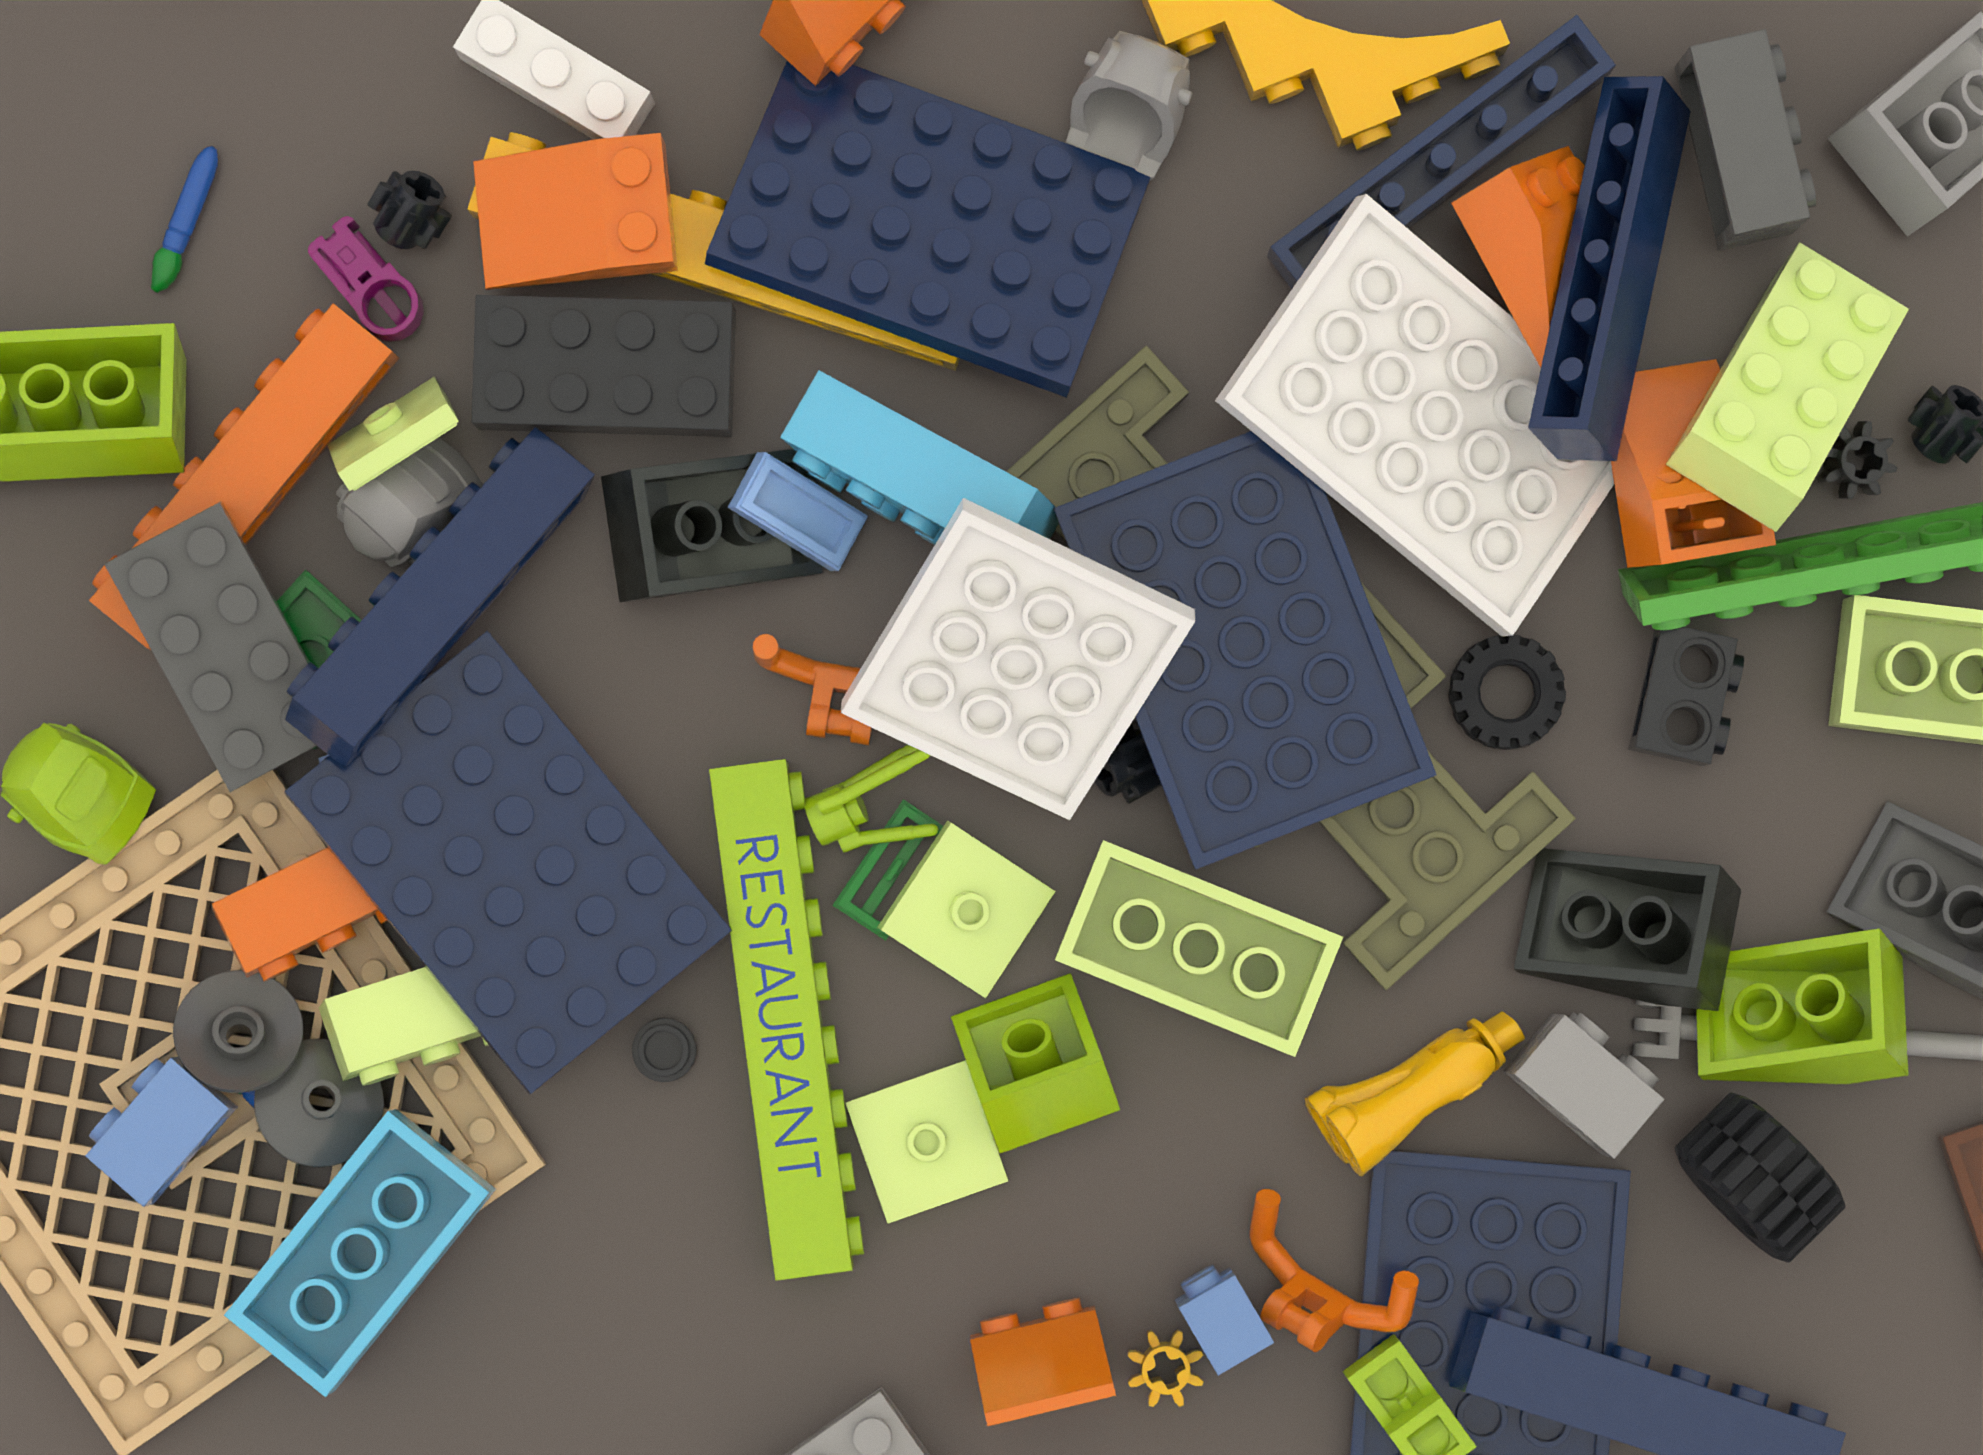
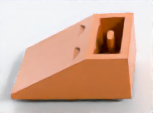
M1716 359L1635 372L1617 461H1611L1627 568L1664 565L1776 545L1775 533L1772 529L1666 465L1720 371Z

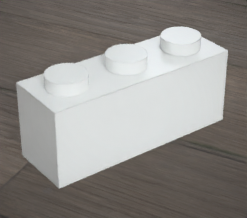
M481 0L453 46L460 60L593 140L636 135L655 105L649 90L499 0Z

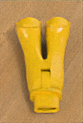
M1503 1011L1484 1023L1472 1018L1467 1021L1468 1030L1464 1031L1463 1029L1455 1028L1445 1032L1403 1063L1385 1073L1350 1085L1322 1087L1305 1098V1106L1335 1154L1345 1164L1349 1163L1359 1176H1363L1397 1147L1425 1117L1436 1109L1456 1100L1461 1101L1480 1089L1492 1072L1497 1071L1506 1062L1503 1053L1525 1040L1521 1028L1513 1018Z

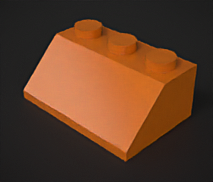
M773 0L759 35L816 86L830 71L838 77L846 72L864 50L859 42L873 28L880 35L883 34L899 18L906 6L901 0Z

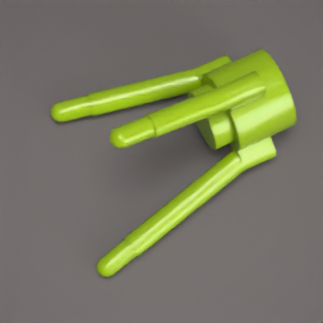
M907 744L844 782L805 798L806 814L820 844L825 846L838 841L843 853L863 845L935 836L939 830L935 824L909 825L860 831L859 829L860 824L869 821L867 809L861 795L908 771L913 766L928 759L930 755Z

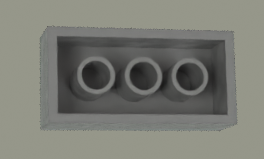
M222 501L104 564L229 792L238 789L317 746L285 720L293 698L286 693L287 689L310 662Z

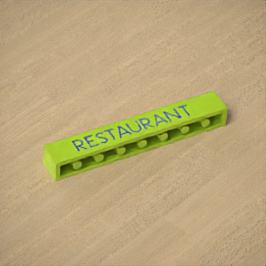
M786 759L709 769L729 927L732 930L730 934L775 1281L852 1271L854 1268L853 1256L863 1255L864 1245L860 1217H847L844 1192L856 1191L851 1152L839 1154L836 1128L848 1127L843 1089L831 1090L828 1065L839 1063L835 1025L823 1026L819 1001L831 1000L827 963H814L811 938L823 936L818 898L806 899L803 874L814 873V861L810 835L798 836L795 811L805 809L802 772L790 773L789 764Z

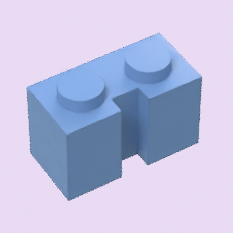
M178 1057L170 1058L165 1064L158 1058L155 1059L133 1083L131 1088L138 1093V1096L124 1112L121 1113L114 1107L89 1134V1137L96 1144L85 1156L143 1207L152 1205L185 1169L191 1158L202 1146H205L238 1108L222 1092L212 1089L195 1079L184 1068Z
M1210 1265L1180 1283L1185 1294L1176 1298L1175 1302L1218 1376L1274 1343L1230 1267L1218 1273L1214 1265Z

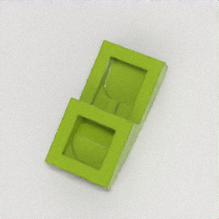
M1395 1334L1342 1371L1402 1455H1466L1477 1447Z

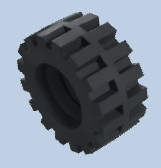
M1496 635L1478 642L1460 658L1450 678L1449 704H1451L1454 713L1453 717L1457 724L1463 728L1465 734L1471 739L1493 749H1518L1540 740L1557 723L1566 700V691L1564 689L1565 677L1562 669L1558 667L1554 655L1540 645L1541 643L1531 638L1521 637L1520 635ZM1511 665L1520 668L1529 676L1533 684L1534 697L1531 706L1518 718L1502 719L1495 717L1486 710L1481 700L1480 687L1483 678L1491 669L1497 666Z

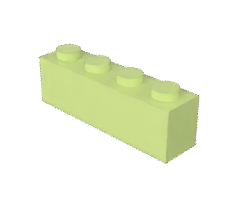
M426 967L326 998L319 1007L342 1080L345 1081L359 1076L362 1086L377 1083L398 1075L397 1063L421 1056L423 1065L427 1066L455 1057L461 1053L458 1047L459 1043L481 1036ZM482 1037L484 1045L489 1046L488 1043Z

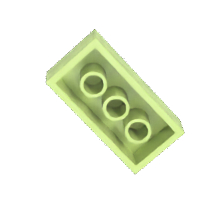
M1799 242L1770 282L1666 465L1777 532L1806 495L1909 309Z
M1853 595L1843 599L1828 726L1983 745V610Z
M1103 840L1055 961L1295 1057L1343 937Z

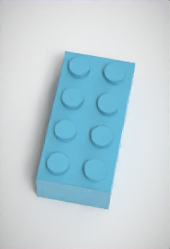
M818 370L780 437L797 451L792 461L809 471L808 475L840 493L845 484H849L846 489L847 492L860 499L862 505L892 522L896 520L899 513H902L903 516L900 521L916 530L915 534L933 545L938 541L963 498L1048 539L1051 538L1059 524L1053 509L1055 506L1037 488Z
M389 1110L224 1316L324 1397H327L339 1387L495 1192L496 1188L399 1110Z

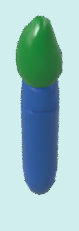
M214 146L204 148L195 158L169 221L168 229H166L162 248L154 254L151 289L153 292L158 293L167 289L176 280L181 271V254L184 253L190 240L189 237L192 236L218 167V154Z

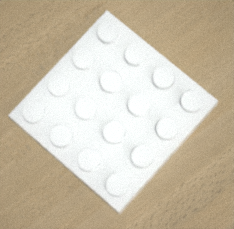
M963 498L843 697L841 713L1070 820L1195 623V609Z

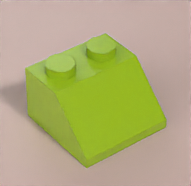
M1071 973L951 1016L978 1097L1000 1154L1121 1110Z

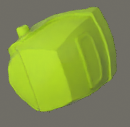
M43 723L39 728L27 734L11 751L2 770L3 783L0 795L12 806L7 814L11 821L19 824L25 819L51 844L69 852L86 856L97 864L107 865L125 847L138 830L148 812L156 789L128 761L104 744L81 734L80 729L76 726L67 724L64 727L58 724Z

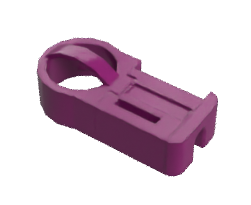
M345 216L340 218L332 225L335 232L330 237L324 239L323 236H319L310 243L308 254L353 307L361 323L371 334L378 339L388 342L400 341L409 337L420 326L424 315L423 300L418 291L396 271L390 262L386 264L360 231L353 234L360 226L352 217ZM397 286L407 291L411 300V311L408 317L402 313L383 288ZM372 297L397 325L396 327L386 329L377 326L369 319L368 307Z

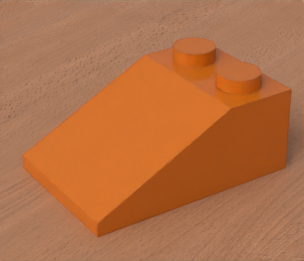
M661 133L594 139L473 161L486 290L678 271L666 144Z
M1569 146L1511 166L1451 203L1540 368L1542 366L1585 168L1583 162L1573 155Z
M1074 1298L1043 1306L1044 1318L1019 1323L1017 1313L980 1321L982 1333L970 1335V1342L987 1426L1116 1396L1095 1305L1082 1308L1080 1298Z

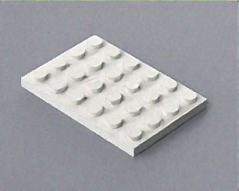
M1367 194L1357 196L1215 400V402L1501 636L1514 635L1614 485L1611 461L1558 460L1528 429L1541 368L1514 318Z

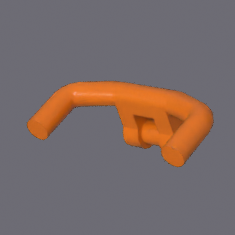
M762 634L755 638L753 654L755 661L761 667L814 686L806 735L825 738L826 733L850 737L851 743L869 745L872 727L842 714L841 710L831 708L833 692L846 694L861 668L821 662L778 647L777 640L769 634Z
M1262 1189L1257 1192L1250 1225V1241L1257 1255L1283 1285L1280 1289L1275 1290L1265 1302L1260 1314V1319L1276 1330L1285 1328L1297 1335L1298 1343L1314 1353L1321 1350L1328 1339L1344 1324L1354 1328L1380 1332H1397L1408 1325L1412 1317L1419 1285V1278L1414 1273L1399 1271L1394 1275L1388 1306L1361 1303L1353 1300L1303 1270L1275 1236L1281 1202L1280 1195L1271 1189ZM1304 1306L1305 1308L1309 1309V1310L1312 1311L1313 1313L1310 1314L1309 1312L1305 1311V1310L1302 1309L1301 1307Z

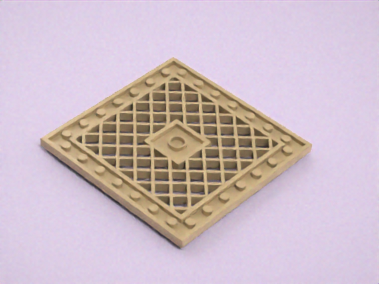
M275 769L232 792H229L218 770L214 771L143 820L125 847L107 865L97 864L88 858L0 919V1048L31 1053L25 1088L0 1083V1094L23 1098L17 1131L0 1129V1140L14 1143L9 1172L0 1160V1282L118 1455L130 1454L272 1355L224 1316L233 1305L231 1304L227 1307L232 1275L253 1279L261 1270L235 1264L240 1232L242 1230L273 1236L270 1251L271 1257L293 1230L292 1228H287L293 1194L318 1198L326 1189L296 1183L299 1164L287 1160L284 1181L251 1175L257 1141H267L257 1125L254 1108L243 1098V1095L223 1091L220 1092L238 1108L205 1146L198 1150L187 1163L185 1169L169 1186L171 1190L176 1189L192 1177L186 1209L155 1203L143 1207L136 1200L111 1196L110 1191L113 1180L102 1170L97 1193L66 1187L72 1153L85 1156L93 1147L74 1143L80 1109L108 1113L115 1107L123 1113L138 1096V1093L131 1087L141 1073L157 1058L165 1064L170 1058L178 1057L173 1039L174 1023L143 1017L149 983L181 988L179 1007L191 989L200 983L196 981L202 946L233 951L226 940L204 937L210 902H216L228 896L212 892L219 857L250 862L247 886L261 879L262 869L269 876L327 848L326 844L284 794L288 787ZM240 835L252 853L221 847ZM205 859L200 890L169 884ZM166 893L198 899L192 934L160 929ZM153 895L147 926L116 921ZM376 915L354 925L353 928L357 937L330 951L322 953L318 944H315L324 958L298 953L294 955L299 964L323 968L317 1003L295 999L300 1010L315 1012L310 1039L323 1038L325 1026L319 1007L324 999L330 998L334 974H336L348 992L414 971L383 925H380ZM114 930L145 935L139 970L107 965ZM100 931L94 962L63 957ZM158 938L190 944L183 978L152 973ZM235 954L231 971L242 970ZM61 966L92 972L86 1007L55 1001ZM47 968L41 999L11 993ZM289 971L275 977V980L285 988ZM105 974L137 980L130 1015L99 1009ZM8 1003L39 1008L33 1043L2 1038ZM53 1011L84 1017L78 1051L46 1046ZM97 1019L128 1025L122 1059L90 1054ZM141 1027L172 1033L136 1058ZM233 1034L228 1039V1043L231 1046L232 1044L247 1046L252 1038ZM463 1042L458 1044L461 1052L459 1055L435 1064L424 1066L421 1056L397 1063L399 1074L395 1076L390 1107H383L382 1117L387 1111L397 1109L414 1123L432 1126L430 1136L440 1144L442 1133L444 1132L455 1148L451 1153L496 1188L495 1192L480 1210L547 1165ZM44 1056L76 1061L69 1096L38 1090ZM88 1064L120 1069L99 1084L112 1103L82 1098ZM407 1079L432 1116L401 1110ZM310 1093V1104L332 1107V1097ZM36 1101L67 1106L61 1140L29 1135ZM245 1141L239 1173L207 1167ZM27 1145L59 1151L52 1185L21 1179ZM345 1162L332 1166L330 1182L342 1169ZM205 1178L237 1183L231 1217L199 1212ZM249 1186L282 1191L276 1225L243 1220ZM21 1190L50 1195L45 1225ZM63 1198L95 1204L89 1237L57 1232ZM108 1206L139 1212L133 1245L101 1240ZM152 1214L184 1220L178 1254L146 1248ZM196 1222L229 1228L223 1262L190 1256ZM57 1243L87 1248L81 1277ZM99 1251L131 1257L125 1290L93 1285ZM144 1259L176 1265L170 1298L137 1293ZM188 1267L220 1273L214 1306L182 1301ZM94 1296L123 1301L118 1330L115 1329ZM135 1304L167 1309L161 1343L129 1337ZM180 1312L211 1317L207 1322L174 1344ZM130 1349L159 1355L141 1367Z

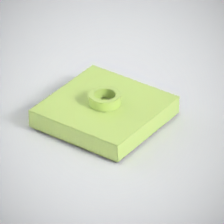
M432 377L395 402L379 408L362 423L330 442L327 446L338 475L349 491H355L456 427L459 420L446 393L436 378Z
M947 820L877 928L986 998L1056 891Z
M966 1060L845 1102L888 1224L1008 1182V1177Z

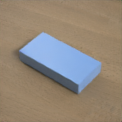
M766 452L756 453L727 507L829 571L840 570L868 517L863 512Z

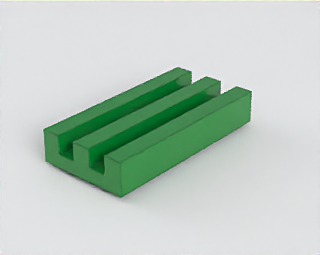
M903 799L884 827H900L908 817L917 825H937L939 829L935 835L937 837L943 825ZM924 837L914 838L905 842L860 909L851 901L890 842L873 844L833 906L886 941L889 935L877 928L880 921L872 917V915Z

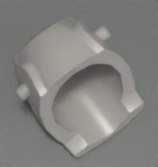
M1119 31L1113 39L1109 37L1099 53L1088 51L1085 57L1084 64L1090 68L1072 99L1071 127L1065 143L1135 168L1137 172L1151 177V181L1174 143L1183 120L1185 106L1189 105L1193 95L1189 91L1190 60L1157 41L1139 35Z
M438 437L355 491H349L345 483L342 484L336 491V495L340 498L337 504V518L344 523L346 535L358 552L373 560L385 561L390 568L407 561L412 565L414 560L409 557V554L426 531L434 526L441 532L455 517L449 512V509L461 492L471 482H474L480 488L483 484L467 461L453 447Z

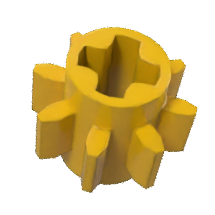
M1179 1329L1173 1333L1170 1342H1159L1157 1335L1152 1330H1148L1147 1339L1151 1346L1144 1353L1137 1350H1128L1127 1356L1132 1361L1141 1364V1372L1131 1376L1127 1380L1130 1387H1138L1146 1383L1151 1389L1148 1395V1405L1151 1407L1158 1403L1161 1394H1172L1174 1402L1181 1407L1184 1405V1400L1180 1390L1187 1383L1194 1386H1202L1204 1383L1203 1379L1197 1374L1190 1372V1363L1198 1361L1203 1356L1201 1349H1193L1184 1353L1180 1348L1183 1332ZM1165 1351L1170 1360L1178 1358L1183 1360V1365L1175 1369L1177 1380L1171 1384H1165L1161 1376L1150 1379L1147 1371L1152 1370L1156 1366L1154 1355L1159 1352Z

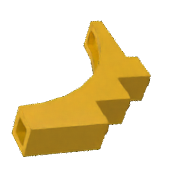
M1142 0L1158 42L1173 50H1179L1180 54L1185 57L1212 47L1217 43L1214 35L1223 32L1251 101L1266 96L1269 104L1283 101L1302 92L1304 87L1301 81L1310 78L1338 148L1353 142L1357 151L1372 147L1392 137L1389 127L1397 125L1401 117L1395 100L1396 97L1403 95L1406 104L1413 103L1440 91L1439 80L1461 71L1465 80L1486 74L1500 66L1497 57L1505 54L1510 45L1501 20L1454 34L1394 38L1344 31L1306 19L1272 0Z

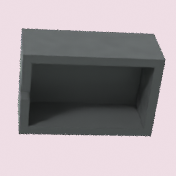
M1763 29L1690 46L1676 64L1675 71L1682 101L1691 111L1688 127L1717 250L1721 251L1793 234L1800 225H1803L1810 218L1808 208L1816 206V194L1809 170H1799L1794 145L1801 144V130L1794 107H1784L1779 83L1785 82L1787 75L1783 53L1779 44L1770 45L1767 31Z

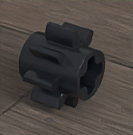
M393 171L387 182L380 181L367 204L370 208L379 212L373 222L378 235L388 244L400 249H411L416 245L426 249L433 237H440L452 217L448 211L440 208L446 198L442 186L433 177L420 171H407L403 175Z
M1952 385L1942 394L1936 387L1931 386L1914 406L1915 410L1907 418L1909 423L1916 426L1911 435L1914 445L1924 456L1934 462L1946 464L1957 455L1963 462L1969 463L1983 446V401L1965 387Z
M1858 421L1852 436L1846 427L1842 428L1823 462L1825 471L1817 477L1818 482L1835 481L1840 483L1838 490L1840 499H1853L1857 492L1858 484L1867 495H1879L1881 490L1877 480L1884 473L1897 472V467L1892 463H1888L1886 451L1893 444V439H1875L1870 437L1872 432V422ZM1855 450V455L1864 459L1862 470H1856L1855 465L1846 462L1848 451Z
M1132 723L1095 779L1096 785L1104 794L1113 797L1122 792L1126 802L1129 804L1161 786L1139 728L1134 731Z

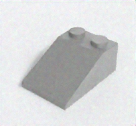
M1981 11L1827 138L1907 237L1947 210L1983 178V13Z

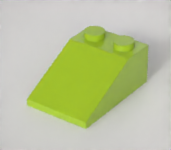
M1880 928L1730 951L1719 1011L1696 1009L1698 1076L1702 1080L1852 1084L1908 1076L1903 956Z

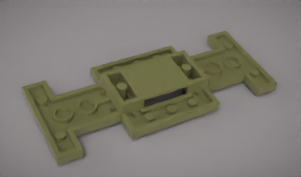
M1146 345L1006 472L1037 488L1055 507H1058L1168 464L1143 435L1187 397L1189 391ZM1058 524V526L1055 529V532L1066 543L1061 528ZM1361 582L1410 708H1412L1437 686L1446 675ZM1428 751L1437 774L1436 776L1319 821L1321 826L1389 900L1342 942L1384 990L1389 989L1576 819L1533 771L1484 813Z

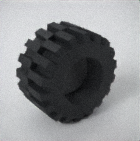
M1730 1092L1675 1146L1681 1167L1706 1198L1751 1242L1771 1257L1790 1263L1846 1208L1841 1191L1835 1181L1801 1142L1765 1109L1751 1099Z

